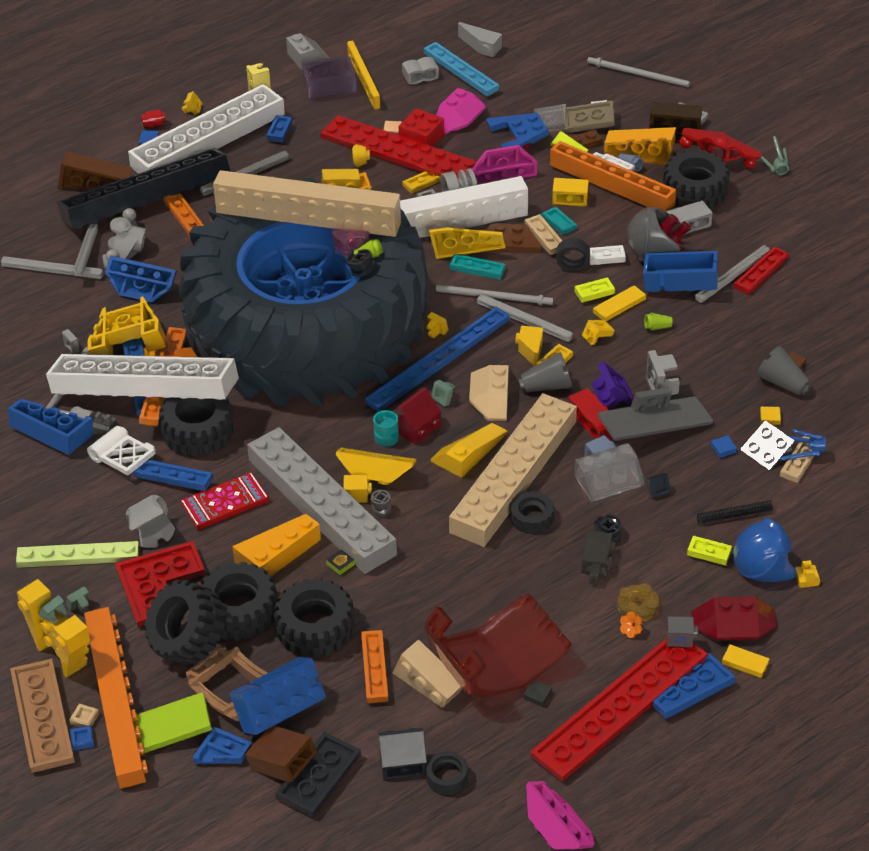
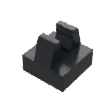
M662 473L647 478L650 497L656 498L671 493L668 474Z

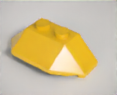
M340 448L336 451V456L351 475H367L368 482L375 480L383 485L392 483L413 467L417 461L414 458Z

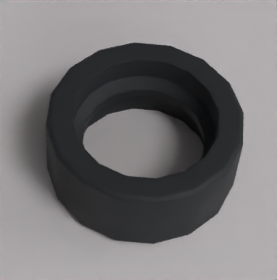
M567 238L561 241L556 252L557 264L566 271L585 269L590 261L589 245L579 238ZM575 250L581 252L584 256L579 259H569L563 253Z
M448 751L432 756L427 762L426 767L428 786L434 792L441 795H453L463 790L468 781V766L465 759L455 752ZM451 766L458 769L460 775L454 780L445 781L437 778L434 772L440 767Z

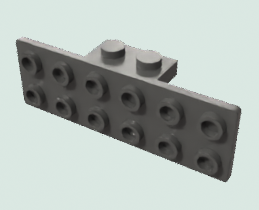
M669 387L636 392L631 407L598 412L597 415L615 441L705 426L713 423V419L697 397L669 400L672 394Z

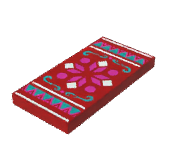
M250 472L182 499L180 502L195 528L199 530L269 502V497L253 473Z

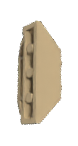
M489 365L471 372L469 402L484 415L487 421H507L508 365Z

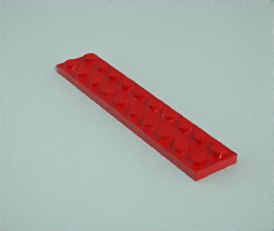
M337 115L320 132L322 139L352 149L355 144L365 146L366 150H370V155L422 173L427 172L431 176L434 174V177L439 176L441 178L442 173L453 171L458 178L459 170L465 172L466 169H472L477 161L340 115Z
M666 638L531 750L530 757L563 782L653 705L654 699L670 686H675L679 679L692 672L693 667L698 663H703L708 653L694 643L693 647L667 646Z

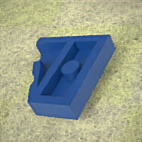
M214 727L192 757L193 763L241 764L246 758L245 754L252 747V742Z

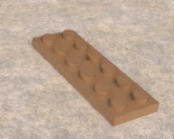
M52 659L10 668L31 773L75 763Z

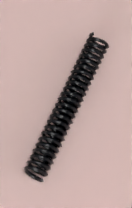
M772 500L723 508L722 510L717 509L716 511H707V513L701 512V514H697V523L700 525V522L703 524V521L706 524V522L773 511Z

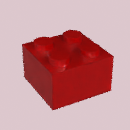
M416 108L398 126L399 135L433 147L445 134L444 118Z

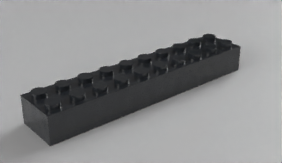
M211 148L57 201L62 221L72 229H81L85 224L98 223L100 219L105 217H115L117 213L123 212L127 208L143 207L148 205V202L161 201L165 196H175L180 191L192 190L200 184H209L211 180L216 179L220 170L231 171L226 154L216 148Z

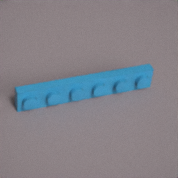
M437 42L424 48L425 55L432 57L434 61L485 96H489L499 90V84Z

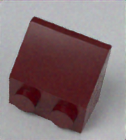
M425 387L398 406L399 435L414 445L424 440L441 425V410Z

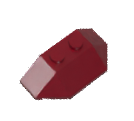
M756 596L713 597L691 611V617H693L694 626L698 627V632L700 631L715 640L760 639L771 630L777 628L774 609Z

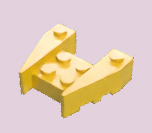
M143 296L140 297V303L108 312L106 307H104L99 315V323L95 324L93 328V335H90L88 338L89 355H113L114 344H121L125 341L141 337L148 352L166 347V336L161 324Z
M38 579L17 592L19 600L17 604L23 612L38 651L41 652L47 647H52L61 660L65 678L87 665L88 658L85 654L89 652L87 646L90 644L88 627L76 615L67 619L59 613H54L58 619L55 624H52L47 619L43 620L38 612L52 600L50 590Z

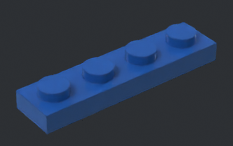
M147 460L133 471L134 477L206 491L213 480L212 472Z

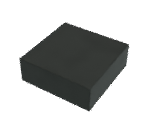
M533 679L524 693V699L543 707L552 693V687Z

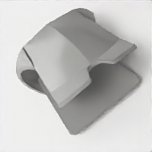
M151 495L129 507L126 511L129 529L131 531L135 529L139 531L141 547L158 548V540L163 538L168 542L175 531V527L167 517V504L158 495Z

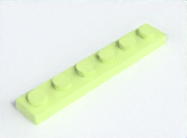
M139 542L17 547L16 565L17 568L119 563L139 557Z

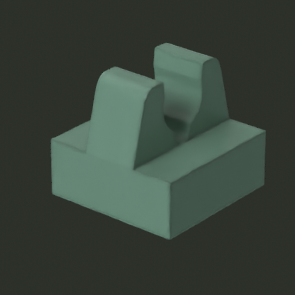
M435 381L431 396L443 406L450 405L455 386L449 382Z
M85 586L68 595L66 600L68 609L70 611L77 609L81 615L89 611L87 608L89 606V592Z
M59 595L41 608L38 612L39 616L43 620L47 619L52 624H55L58 619L54 613H59L62 617L67 614L63 605V599Z

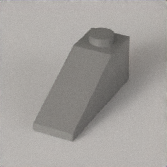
M462 22L458 23V37L478 53L494 57L502 48V34Z

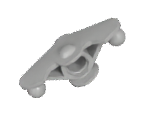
M131 208L123 211V218H115L110 222V228L116 233V236L108 240L110 250L102 255L105 268H107L110 256L130 260L138 252H142L147 230L137 227L135 221L136 212Z

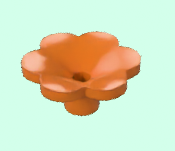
M631 611L621 617L620 622L622 625L620 631L626 634L628 638H634L636 634L642 632V618L640 616H636Z

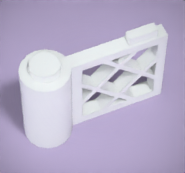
M115 426L87 448V452L96 463L104 462L126 475L131 474L156 454L155 446L147 442L143 444L130 437L127 430L120 426ZM128 443L133 445L130 448H123ZM136 452H146L144 455L136 456ZM133 453V456L123 457V454ZM113 455H119V458L110 459ZM133 462L128 467L122 465V463Z

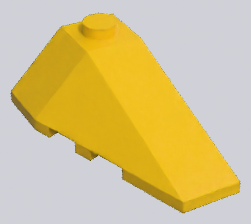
M448 227L429 230L436 259L452 257L455 254L464 255L506 248L503 232Z

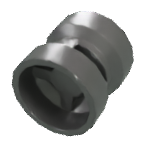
M377 490L372 493L371 510L374 516L383 518L391 513V496L389 492Z

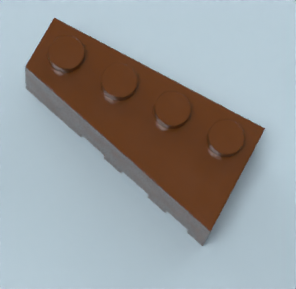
M65 151L60 168L58 189L72 188V190H79V188L92 190L130 177L133 167Z

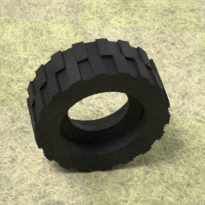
M531 491L519 494L510 505L511 523L520 532H525L526 534L542 533L553 524L554 504H552V500L547 495L541 492ZM527 508H537L542 511V515L533 518L526 517L522 514V511Z

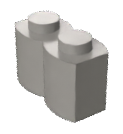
M423 57L419 60L403 62L402 74L408 84H418L422 81H432L439 78V68L432 57Z

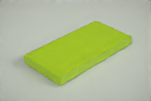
M203 692L137 714L138 722H134V727L139 726L141 739H137L138 743L142 742L144 753L212 730Z

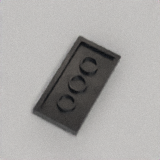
M323 732L314 744L317 751L314 757L292 782L285 781L275 793L277 800L312 818L361 756V749L326 732Z

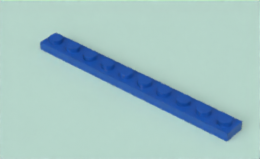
M495 307L366 397L365 404L377 412L382 411L510 320V315Z

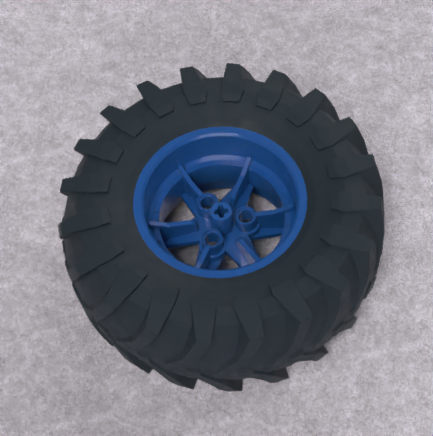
M314 178L303 179L305 182L318 183ZM213 206L208 210L213 221L206 226H193L189 232L193 247L182 250L180 268L184 272L179 282L180 298L182 301L181 310L191 348L199 358H234L239 377L234 385L237 391L249 399L259 391L265 392L275 405L286 406L290 397H305L313 406L324 405V395L341 392L349 399L360 396L356 386L370 380L383 385L390 380L385 369L391 364H407L412 359L411 351L408 347L409 343L420 341L424 331V321L421 318L428 306L426 291L428 289V278L424 248L416 227H411L401 208V224L396 237L221 214L216 213V206ZM378 239L382 245L383 253L379 257L372 258L376 263V268L365 276H353L346 262L348 261L347 257L370 240Z

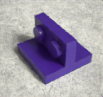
M604 361L599 363L597 366L601 376L591 383L599 401L608 410H611L621 401L631 407L634 397L625 378Z

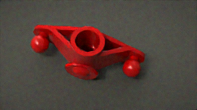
M684 128L682 131L684 136L679 141L681 147L689 148L694 140L702 151L716 154L725 163L745 157L743 163L747 169L754 168L757 164L756 159L761 157L759 151L718 131Z

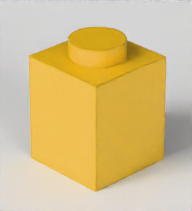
M344 475V490L358 503H368V495H372V483H368V476Z

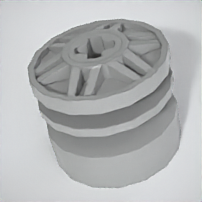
M471 168L466 169L465 172L459 170L458 178L453 171L442 173L440 178L442 192L478 185Z

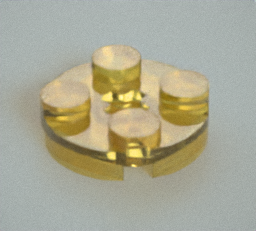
M645 583L622 588L619 591L617 601L618 611L622 616L632 611L636 616H640L642 621H647L654 617L655 612L658 611V595L651 589L650 585ZM635 601H640V602H642V603H641V605H638L637 603H633V602H635Z

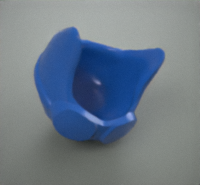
M766 517L762 521L747 527L736 539L733 552L736 569L743 576L760 582L787 581L796 576L795 568L788 561L791 541L788 534L784 531V527L779 523Z

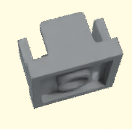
M655 350L648 351L646 380L650 390L669 387L672 391L671 395L678 394L679 378L665 379L666 375L664 373L677 370V364L673 355L658 356Z

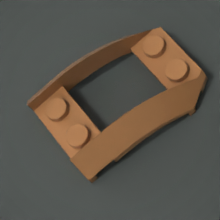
M226 647L217 648L186 671L188 684L196 694L203 692L206 703L215 710L239 721L233 702L228 704L209 691L203 683L208 681L218 671L224 669L229 663L250 682L267 674V672L247 659L239 651L238 647L228 651Z

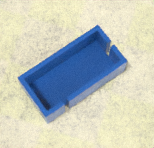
M718 251L645 254L643 270L645 292H658L661 289L670 292L717 290L719 274Z
M299 657L251 681L249 685H244L229 693L244 733L257 735L326 698L321 681L315 679L318 677V673L312 658Z

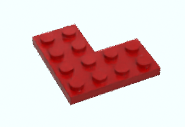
M193 541L115 563L138 627L144 625L145 620H147V609L149 610L151 607L150 602L153 598L157 597L156 593L159 590H164V586L177 580H189L205 575L204 566Z

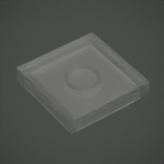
M566 104L534 109V113L539 114L548 131L566 128Z

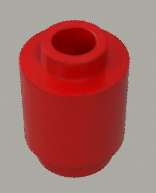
M160 109L141 114L143 127L163 126V122H166L165 113L161 112Z

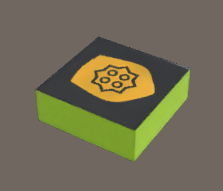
M341 549L326 560V564L341 575L355 565V560Z

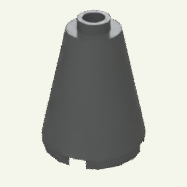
M782 346L776 347L770 352L771 357L768 360L764 359L757 371L758 376L798 396L806 394L811 387L809 385L810 380Z
M562 353L554 354L521 374V379H518L521 390L525 389L527 393L571 388L572 383Z

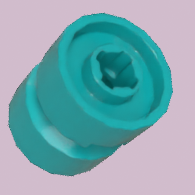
M389 410L376 413L373 417L375 442L383 447L393 446L399 440L397 414Z

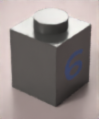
M668 616L667 646L693 647V638L697 639L698 627L694 626L693 617Z

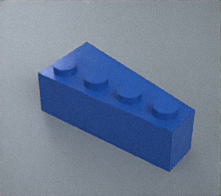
M19 399L8 408L10 427L67 455H70L93 436L92 417L86 416L81 418L77 416V413L70 412L66 414L60 412L58 408H43V404Z

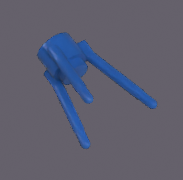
M793 429L794 433L809 437V439L794 436L788 437L794 441L808 443V449L812 450V452L782 456L780 460L819 456L820 452H825L826 437Z

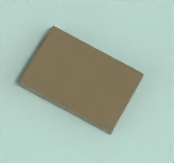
M606 101L564 108L565 132L572 133L615 126L614 102Z

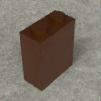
M272 726L262 734L245 756L253 771L292 782L317 751L310 736Z

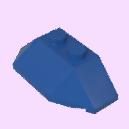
M110 256L105 273L119 296L140 300V297L143 296L146 302L154 303L172 288L177 271Z

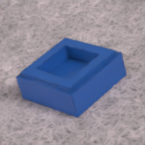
M729 436L711 441L710 446L719 458L737 453V447Z
M91 726L69 729L72 751L94 747Z

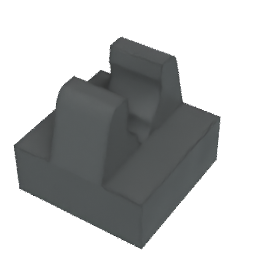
M97 412L93 421V432L105 435L117 425L116 418L111 417L109 414L102 415L101 412Z

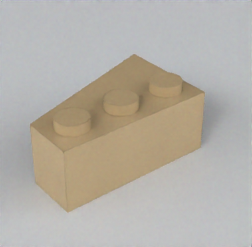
M419 639L401 654L393 671L394 675L442 708L460 693L464 685Z

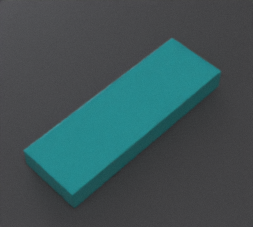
M458 254L454 255L450 263V270L501 280L506 269V264Z

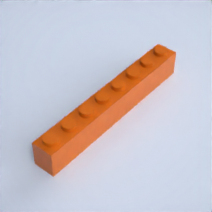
M559 141L550 149V166L583 180H588L592 184L646 207H656L669 211L675 206L676 189L562 141Z

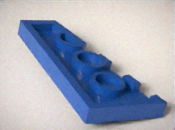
M709 653L703 663H698L693 667V671L687 676H682L675 686H670L654 699L653 707L667 719L734 684L735 676Z

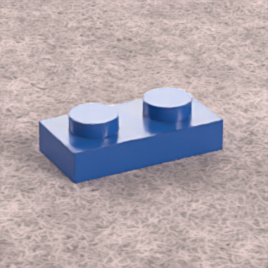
M276 115L267 133V140L284 142L292 124V117Z

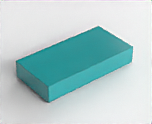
M557 207L542 213L545 221L562 236L577 229V224Z

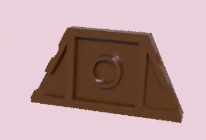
M491 223L485 230L503 232L506 248L490 251L542 252V245L527 224Z

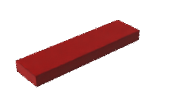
M774 246L734 283V288L750 295L789 258V253Z

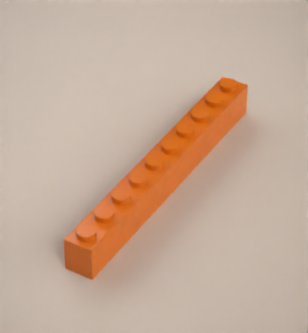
M109 607L85 612L84 615L88 627L93 661L119 787L122 789L145 783L144 773H148L146 760L141 759V756L145 755L142 742L138 743L137 739H141L139 726L134 727V722H138L135 709L131 710L130 707L134 705L132 693L127 692L128 689H131L128 676L124 677V674L128 673L125 660L121 661L120 659L124 657L122 645L117 644L121 639L118 629L114 630V627L118 626L115 614L111 615Z

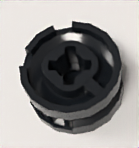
M358 250L357 254L354 255L352 253L347 257L348 261L346 262L353 276H365L376 268V263L372 260L373 256L370 250Z
M606 514L603 517L602 515L598 516L594 521L593 536L595 540L603 545H613L619 542L622 530L621 520L613 514Z

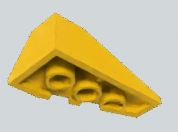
M491 423L443 447L431 458V462L463 478L508 434V431Z

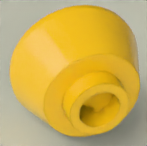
M358 144L353 146L354 166L360 167L367 164V160H370V150H366L365 146Z

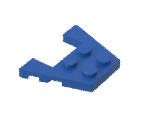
M538 113L486 119L487 126L491 132L508 127L515 138L513 141L501 144V148L516 145L523 148V145L529 142L533 144L549 135L548 129Z

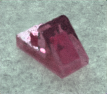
M332 230L334 247L346 258L351 254V250H356L370 241L369 231Z

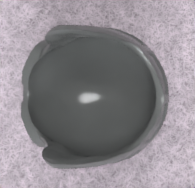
M647 207L639 211L628 225L627 239L639 261H645L646 253L680 252L681 250L679 245L671 240L659 226L670 216L669 213L661 208ZM680 222L677 223L671 229V231H674L680 225Z

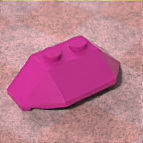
M457 88L440 104L436 115L444 118L446 135L450 131L469 126L486 109V106L477 95Z
M519 145L486 150L472 170L477 184L480 185L522 176V178L537 176V160Z
M531 781L527 783L528 818L534 824L535 829L546 839L550 847L553 849L594 847L593 833L565 799L556 791L548 788V784L545 781Z

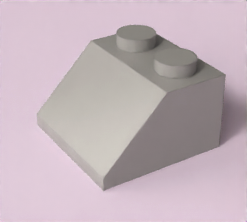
M299 33L286 38L287 54L301 70L330 61V58L321 47L305 35Z

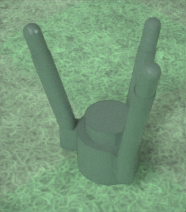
M773 136L778 158L774 160L773 165L763 156L761 159L771 169L772 173L776 172L778 175H784L790 170L786 148H783L782 157L777 138Z

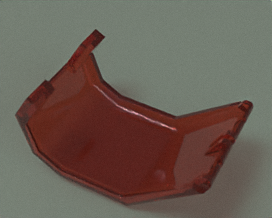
M526 593L523 597H517L479 628L442 636L453 621L443 608L437 606L425 622V631L430 648L466 694L483 698L526 687L566 655L572 645L564 633L560 635L561 630L552 619H549L548 614L540 605L538 606V602L530 593Z

